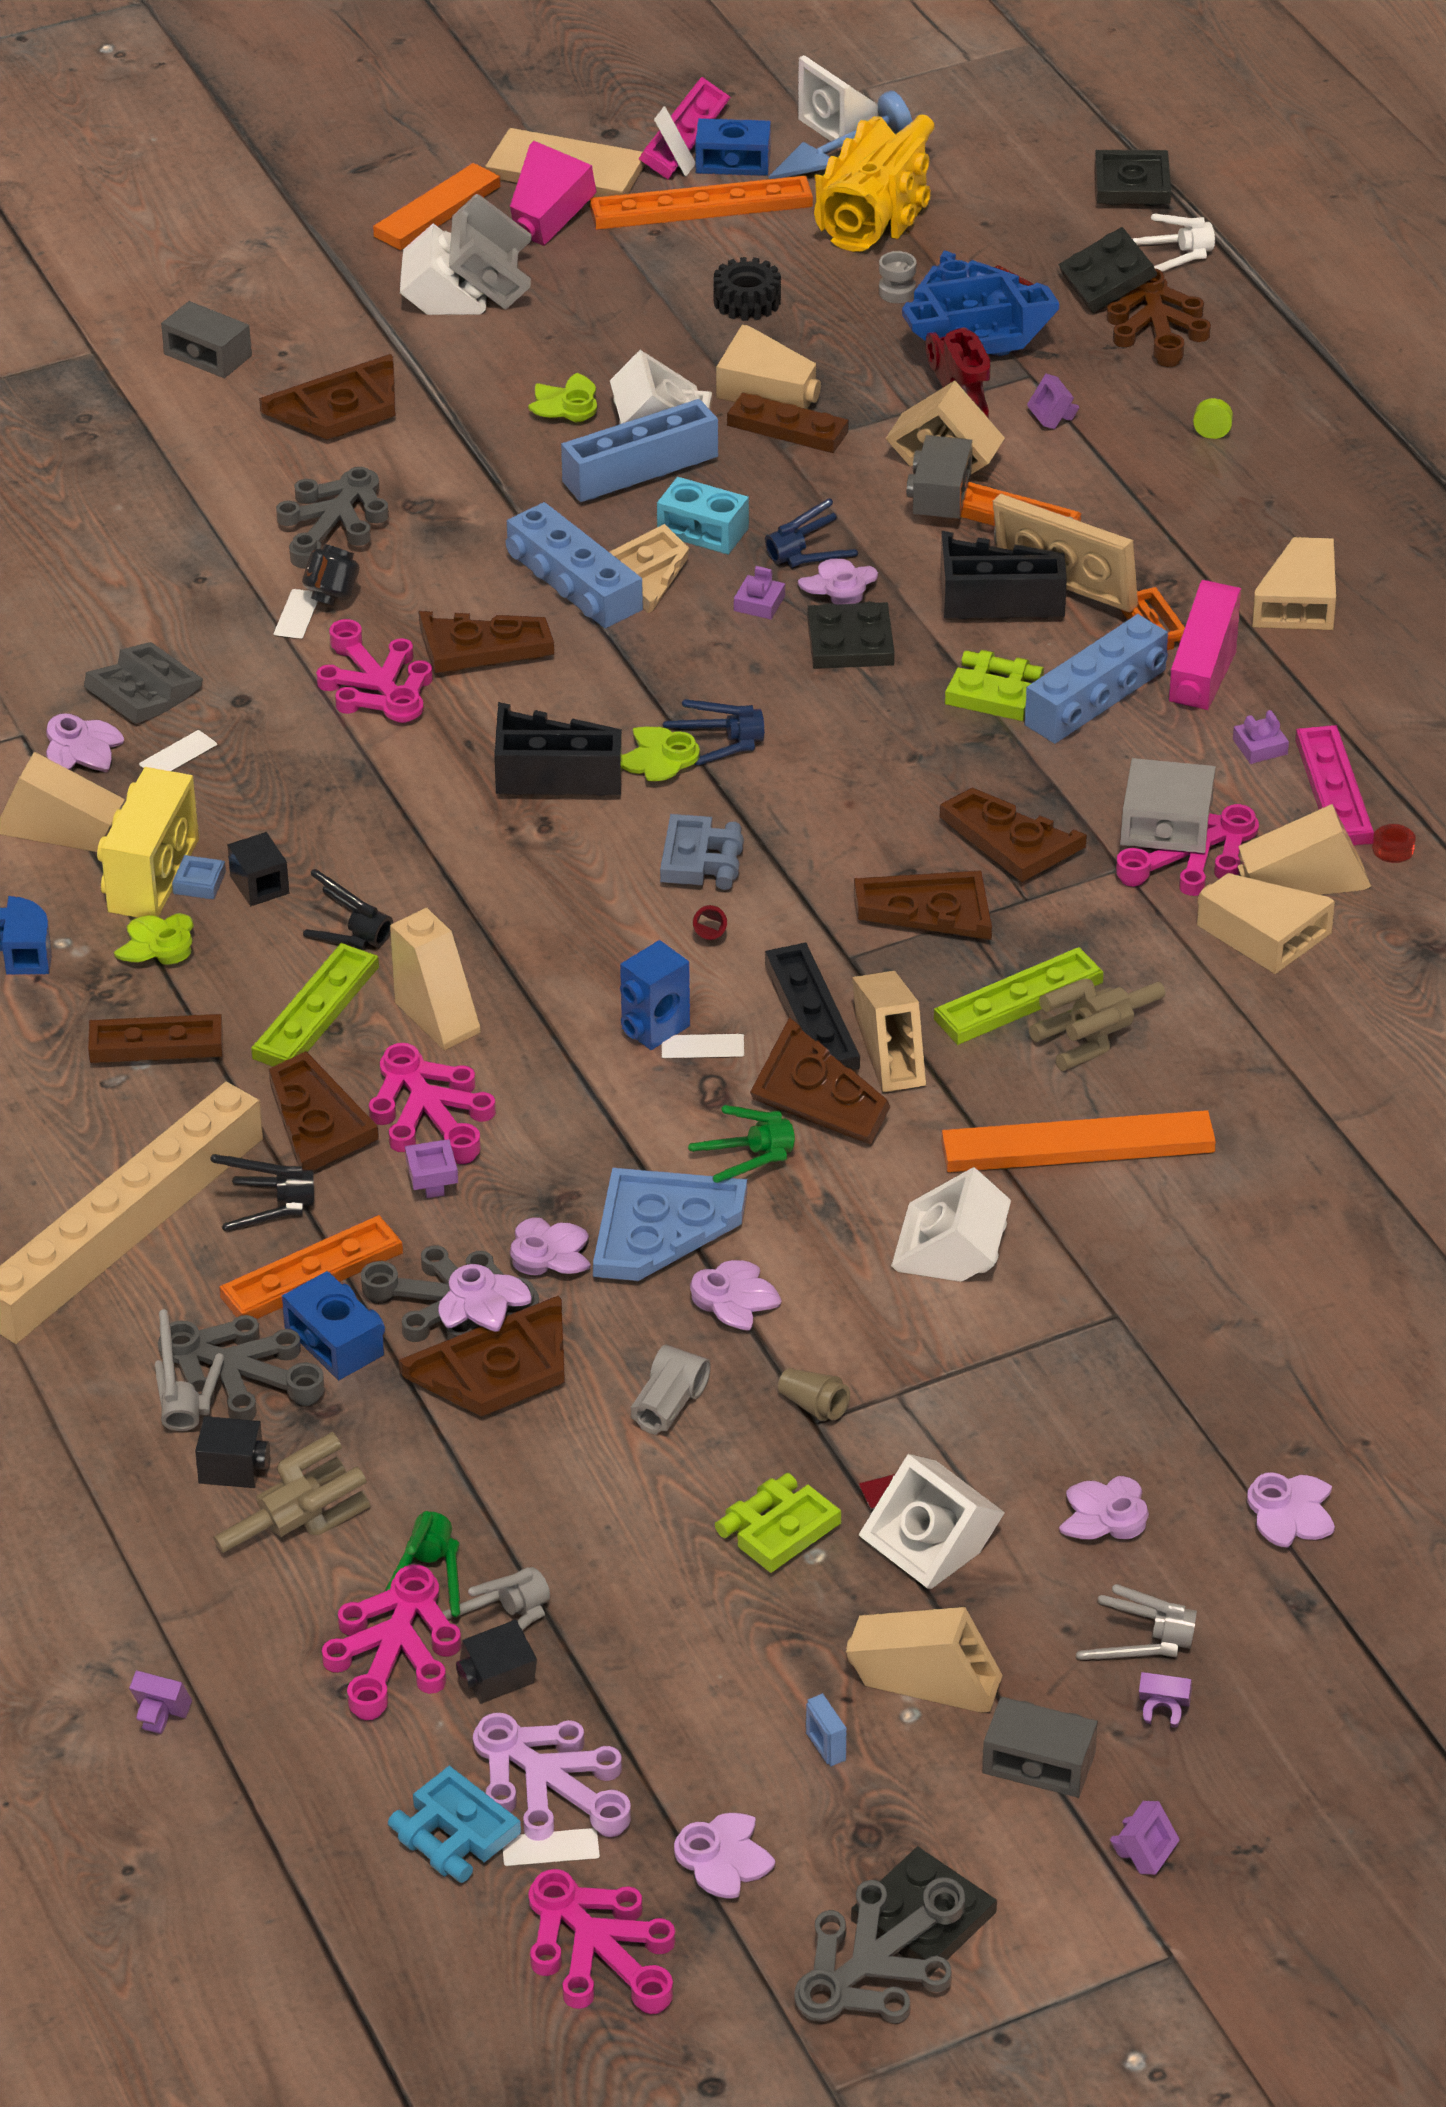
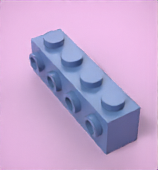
M699 398L562 443V482L580 502L716 458L718 457V418Z
M543 502L507 520L506 548L509 554L514 559L523 563L538 578L543 579L557 590L560 596L567 598L581 609L584 615L589 618L591 617L604 629L643 610L642 578L547 503Z
M1137 614L1026 687L1025 726L1056 744L1166 670L1168 631Z

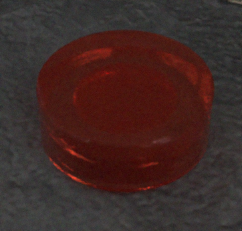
M1383 825L1374 832L1372 850L1375 856L1383 861L1390 863L1404 862L1409 860L1414 854L1416 837L1409 828L1403 825Z

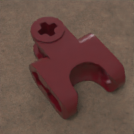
M966 327L950 331L943 337H939L936 332L927 333L925 343L928 363L935 372L942 387L944 388L953 381H956L989 419V409L984 395L983 381L990 380L991 363L979 337Z

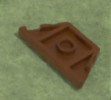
M388 354L259 398L260 411L267 416L324 439L339 437L347 432L368 425H374L382 420L394 417L396 415L393 356Z
M555 1296L505 1317L501 1329L497 1332L481 1326L399 1359V1372L402 1377L481 1417L565 1383L562 1300L559 1296Z

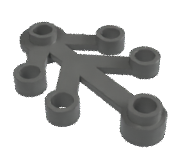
M354 467L345 472L340 480L319 485L312 479H302L295 483L296 501L309 505L299 506L294 501L280 502L276 506L277 522L283 526H293L299 523V521L316 517L320 518L308 533L297 534L290 543V561L294 566L306 569L311 552L315 549H321V542L339 520H341L347 531V541L350 544L361 546L371 540L369 523L359 520L352 504L354 502H362L365 507V519L370 523H383L388 519L387 501L376 496V490L379 488V477L374 471L365 467ZM338 495L335 499L314 503L318 498Z
M433 1245L425 1248L421 1253V1267L425 1274L439 1276L445 1283L398 1278V1271L395 1266L385 1261L369 1263L361 1271L362 1292L374 1303H386L394 1296L438 1301L420 1311H410L402 1317V1334L408 1341L419 1342L425 1340L430 1334V1326L441 1321L438 1312L439 1303L450 1291L449 1278L458 1269L449 1259L448 1251L442 1246ZM486 1251L472 1252L466 1258V1265H483L490 1269L493 1274L504 1275L494 1264L492 1255ZM516 1277L528 1287L531 1294V1303L523 1306H507L506 1316L539 1303L538 1292L530 1281ZM467 1319L455 1327L447 1328L448 1340L481 1326Z
M250 1315L238 1316L232 1322L199 1330L194 1323L184 1320L174 1321L169 1324L174 1363L180 1365L186 1382L194 1385L195 1391L202 1392L207 1379L203 1375L199 1361L212 1365L217 1353L224 1355L219 1376L228 1396V1415L232 1419L252 1420L257 1413L256 1399L253 1394L247 1392L241 1375L287 1390L289 1397L295 1403L302 1406L316 1403L324 1393V1374L322 1369L316 1364L303 1362L292 1366L289 1370H285L256 1360L273 1354L280 1360L296 1358L301 1352L300 1336L294 1330L282 1329L273 1336L259 1339L258 1320ZM159 1337L158 1349L162 1356L161 1337ZM229 1340H233L237 1344L224 1349L214 1346ZM215 1390L210 1399V1406L215 1401Z
M947 1877L931 1881L924 1890V1905L877 1939L879 1917L888 1904L887 1891L885 1886L876 1880H867L861 1883L856 1890L859 1913L853 1957L837 1970H835L837 1945L843 1942L846 1937V1922L843 1915L837 1911L827 1910L820 1913L815 1920V1933L818 1941L814 1970L803 1975L795 1987L794 1996L798 2010L806 2018L813 2021L831 2020L838 2016L843 2009L880 2013L887 2022L900 2023L908 2018L911 2011L910 1997L904 1989L890 1987L883 1992L852 1988V1986L865 1976L921 1982L925 1989L935 1993L946 1990L952 1982V1971L949 1962L945 1958L932 1956L922 1960L894 1957L893 1955L936 1923L951 1924L960 1919L966 1905L962 1886L954 1879ZM869 1892H876L881 1896V1899L875 1904H868L862 1898ZM944 1899L954 1903V1907L949 1911H939L935 1905ZM828 1922H834L840 1926V1929L834 1934H826L821 1930L823 1925ZM933 1968H940L946 1973L942 1979L935 1981L929 1979L926 1975ZM818 1991H826L831 1995L830 1999L822 2004L814 2002L811 1998ZM891 1999H899L904 2003L902 2009L898 2011H890L885 2005Z

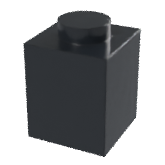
M267 832L227 844L230 877L250 907L290 894L287 861Z
M204 1416L195 1450L198 1483L255 1488L259 1470L267 1469L270 1457L269 1441H262L261 1421Z
M515 1619L463 1639L460 1661L456 1662V1670L463 1687L466 1690L472 1688L479 1703L482 1704L533 1684L537 1658L519 1623Z

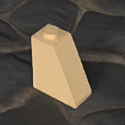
M741 325L716 367L718 399L736 402L743 392L808 409L811 402H817L820 394L821 382L816 380V363L747 325Z
M1293 537L1255 589L1252 627L1333 630L1336 605L1334 538Z
M34 752L19 777L0 817V834L97 852L100 839L108 835L112 828L114 814L117 809L121 808L125 799Z
M1333 804L1239 846L1244 863L1238 865V869L1243 877L1318 895L1359 891L1371 887L1361 858Z
M1227 873L1215 883L1208 884L1200 892L1198 897L1197 926L1276 974L1332 933L1335 901L1327 896Z
M424 908L391 924L395 1003L443 1050H447L479 1034L480 1024L452 931L428 908Z
M895 971L852 977L856 1020L882 1092L926 1086L919 1001Z
M966 1607L861 1615L858 1618L852 1637L847 1642L846 1653L848 1660L855 1667L865 1686L980 1713L990 1712L1002 1673Z

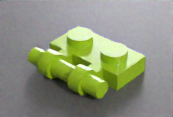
M965 650L961 664L974 670L957 668L945 691V704L1024 721L1026 687L1032 684L1026 682V680L1035 682L1044 675V667L1031 665L1028 659L1016 657L1015 661L995 657V653L991 651L981 650L980 653ZM991 672H992V673H996V674H1001V675L1009 676V678L992 675Z
M785 1473L777 1480L770 1478L758 1486L757 1494L747 1501L738 1500L728 1507L725 1512L726 1515L715 1522V1529L723 1538H727L738 1531V1547L772 1573L841 1524V1510L808 1484L793 1494L792 1491L798 1487L797 1481L790 1473ZM770 1509V1511L765 1515H760L765 1510Z

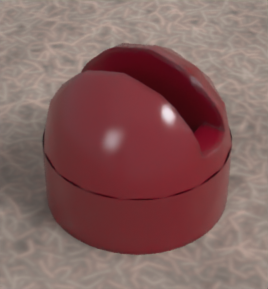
M707 905L701 907L693 917L694 931L698 936L706 940L719 938L727 928V917L717 906ZM701 915L710 920L720 922L719 929L715 930L698 923Z

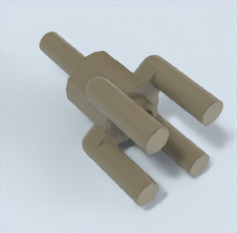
M1090 979L1078 980L1040 996L1039 1003L1045 1012L1073 1001L1076 1002L1073 1005V1009L1031 1025L1029 1027L1030 1037L1033 1041L1039 1042L1063 1031H1066L1067 1036L1072 1041L1085 1037L1088 1043L1056 1056L1057 1067L1061 1071L1069 1070L1110 1050V1043L1107 1034L1131 1025L1134 1020L1133 1010L1164 998L1165 988L1162 983L1155 982L1128 994L1121 987L1115 989L1108 987L1096 992L1094 984Z
M333 1432L279 1462L277 1470L282 1482L256 1496L260 1511L213 1537L222 1554L269 1527L274 1534L282 1537L304 1524L309 1534L320 1535L371 1507L366 1495L359 1491L322 1513L323 1507L367 1483L363 1472L358 1466L346 1472L342 1462L336 1456L304 1475L301 1471L342 1449L339 1439Z

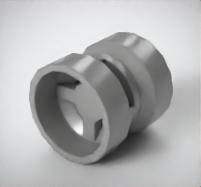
M892 251L881 256L879 260V273L882 278L879 281V296L890 303H905L913 299L914 291L916 290V282L913 279L916 274V258L903 251Z

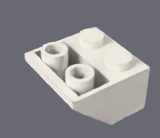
M433 223L403 249L400 293L427 315H481L486 310V295L449 268L451 233L441 230Z

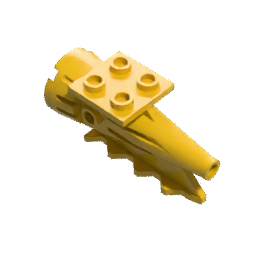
M918 115L897 134L893 133L882 117L874 116L868 121L860 120L854 139L845 138L840 156H831L828 160L825 174L815 175V220L821 232L826 229L828 234L833 237L830 241L834 245L847 251H864L879 240L890 218L891 238L899 239L907 227L913 224L915 217L922 208L928 205L931 190L927 186L926 179L929 155L925 152V145L934 130V122L930 117Z

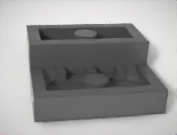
M152 642L121 649L118 664L86 672L84 687L136 724L156 717L184 701L202 686L203 678Z

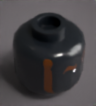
M324 544L323 549H315L311 552L302 578L303 585L313 591L311 599L333 606L335 599L347 600L351 597L360 571L359 564L353 560L354 553L328 544Z

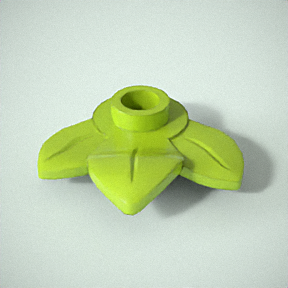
M580 373L572 375L567 381L565 388L537 383L535 385L536 401L529 404L528 409L542 417H565L573 422H583L597 412V401L594 398L596 386L590 379Z
M663 727L633 728V736L639 747L622 755L623 769L630 773H645L647 781H663L675 776L680 769L687 768L696 763L700 757V748L695 742L694 737L686 732H671Z
M176 913L165 920L152 915L133 919L127 925V931L131 940L115 950L114 956L117 959L128 962H142L153 957H157L162 964L181 962L191 954L190 946L193 940L190 931L194 927L193 920L190 916Z

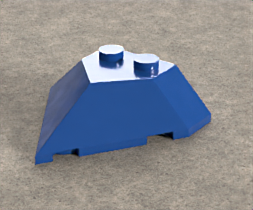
M944 250L940 255V264L932 266L914 291L913 301L906 302L902 307V316L911 330L924 341L926 340L927 333L936 332L939 337H943L950 331L966 327L979 337L987 354L1002 356L1014 350L1024 349L1059 310V301L1046 285L1035 283L1026 286L1019 283V276L974 260L969 263L956 260V254Z

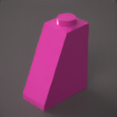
M536 141L529 145L510 204L512 220L531 234V241L545 246L597 193L592 165Z
M1201 580L1171 668L1170 702L1209 710L1236 654L1241 588Z

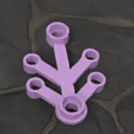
M492 1713L481 1719L473 1733V1745L479 1755L489 1759L490 1784L486 1789V1794L511 1813L517 1805L516 1788L509 1782V1760L526 1771L528 1810L523 1816L524 1833L528 1838L541 1841L549 1838L554 1832V1816L551 1810L548 1809L547 1786L589 1814L591 1825L603 1836H618L629 1826L631 1807L630 1801L625 1794L617 1790H606L596 1794L567 1774L571 1772L592 1771L596 1778L603 1781L617 1778L622 1771L621 1754L616 1748L602 1746L595 1751H581L584 1747V1729L575 1721H563L558 1725L520 1727L514 1718L504 1713ZM565 1736H574V1737H576V1738H574V1739H572V1740H565V1739H563V1737H565ZM555 1745L556 1750L560 1753L538 1754L530 1747ZM604 1761H610L613 1764L606 1766L601 1765L600 1763ZM499 1795H504L508 1797L503 1800L495 1799V1797ZM537 1821L546 1823L542 1826L532 1825V1823Z

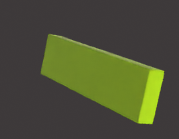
M340 943L251 1047L252 1059L273 1067L305 1051L308 1052L379 968L378 956Z
M1078 947L934 1008V1021L959 1045L1041 1010L1042 1008L1039 1003L1041 995L1084 978L1090 979L1094 986L1103 983L1104 972Z

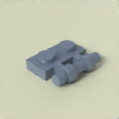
M670 814L660 868V882L703 885L704 875L713 874L716 877L715 883L718 888L722 890L730 889L733 880L738 877L740 863L737 855L742 852L744 843L741 825L737 822H729L725 825V829L712 828V817ZM709 849H717L720 851V854L708 852Z

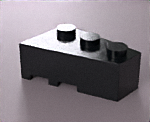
M941 530L940 571L944 618L1007 619L1010 617H1065L1067 574L1064 553L1017 544L1014 545L1013 550L990 546V539L979 537L976 543L955 540L953 539L954 533Z
M498 702L494 752L496 794L621 795L623 771L622 729L573 718L570 724L549 720L546 712L535 710L533 716L513 712L511 711L510 704Z

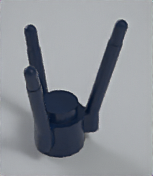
M830 498L814 506L791 522L779 526L778 531L765 537L766 549L772 561L777 565L787 561L791 568L803 563L856 557L858 551L856 549L801 554V551L806 549L804 535L836 520L837 515L831 513L800 527L832 506L833 500Z
M688 699L682 701V706L685 708L732 715H727V719L664 721L662 724L663 728L667 729L726 728L728 739L736 740L737 743L700 756L698 761L694 763L695 765L712 762L741 751H754V742L763 741L765 732L763 713L761 709H753V705L734 706Z

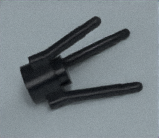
M313 869L311 876L324 885L323 892L353 912L348 921V929L353 932V935L348 936L306 929L303 931L304 937L337 944L343 943L363 951L368 944L376 948L383 946L391 933L392 917L378 911L376 907L365 903L319 870Z
M213 1154L210 1157L213 1163L277 1175V1177L234 1176L232 1182L235 1185L277 1187V1202H286V1206L225 1222L222 1225L224 1231L244 1228L284 1216L302 1215V1206H314L313 1170H302V1166H283Z

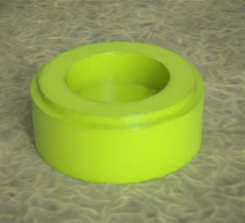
M1210 398L1198 404L1194 413L1193 424L1196 431L1205 438L1218 439L1225 436L1232 426V409L1226 402L1220 399Z

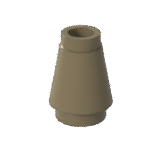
M787 1368L782 1373L778 1382L780 1394L785 1395L821 1421L839 1419L846 1411L850 1401V1389L847 1385L843 1384L842 1379L838 1376Z

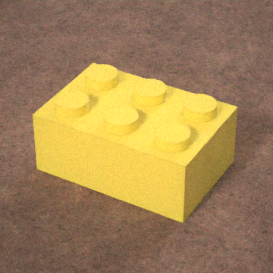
M144 767L137 782L130 784L127 800L122 809L116 810L112 821V828L107 836H103L100 839L97 850L98 861L103 864L101 892L106 894L108 912L137 918L146 915L159 917L173 890L172 882L184 855L191 856L199 841L193 775Z

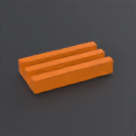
M1156 587L1137 591L1138 606L1131 612L1120 610L1127 620L1139 614L1165 630L1159 621L1160 616L1170 630L1168 632L1167 650L1174 649V642L1180 644L1185 629L1184 625ZM1146 599H1148L1154 609H1150L1145 602Z

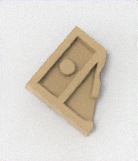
M663 524L609 553L642 578L643 608L650 613L655 609L687 561L689 547Z

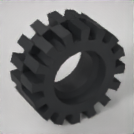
M740 257V262L731 259L728 260V266L722 263L719 266V270H715L713 277L715 308H720L722 315L729 313V318L734 320L737 316H741V321H748L749 316H753L754 320H760L761 314L766 317L772 315V311L776 312L781 304V274L778 272V268L775 265L770 267L771 262L766 260L761 264L759 263V258L754 257L752 262L747 261L746 257Z

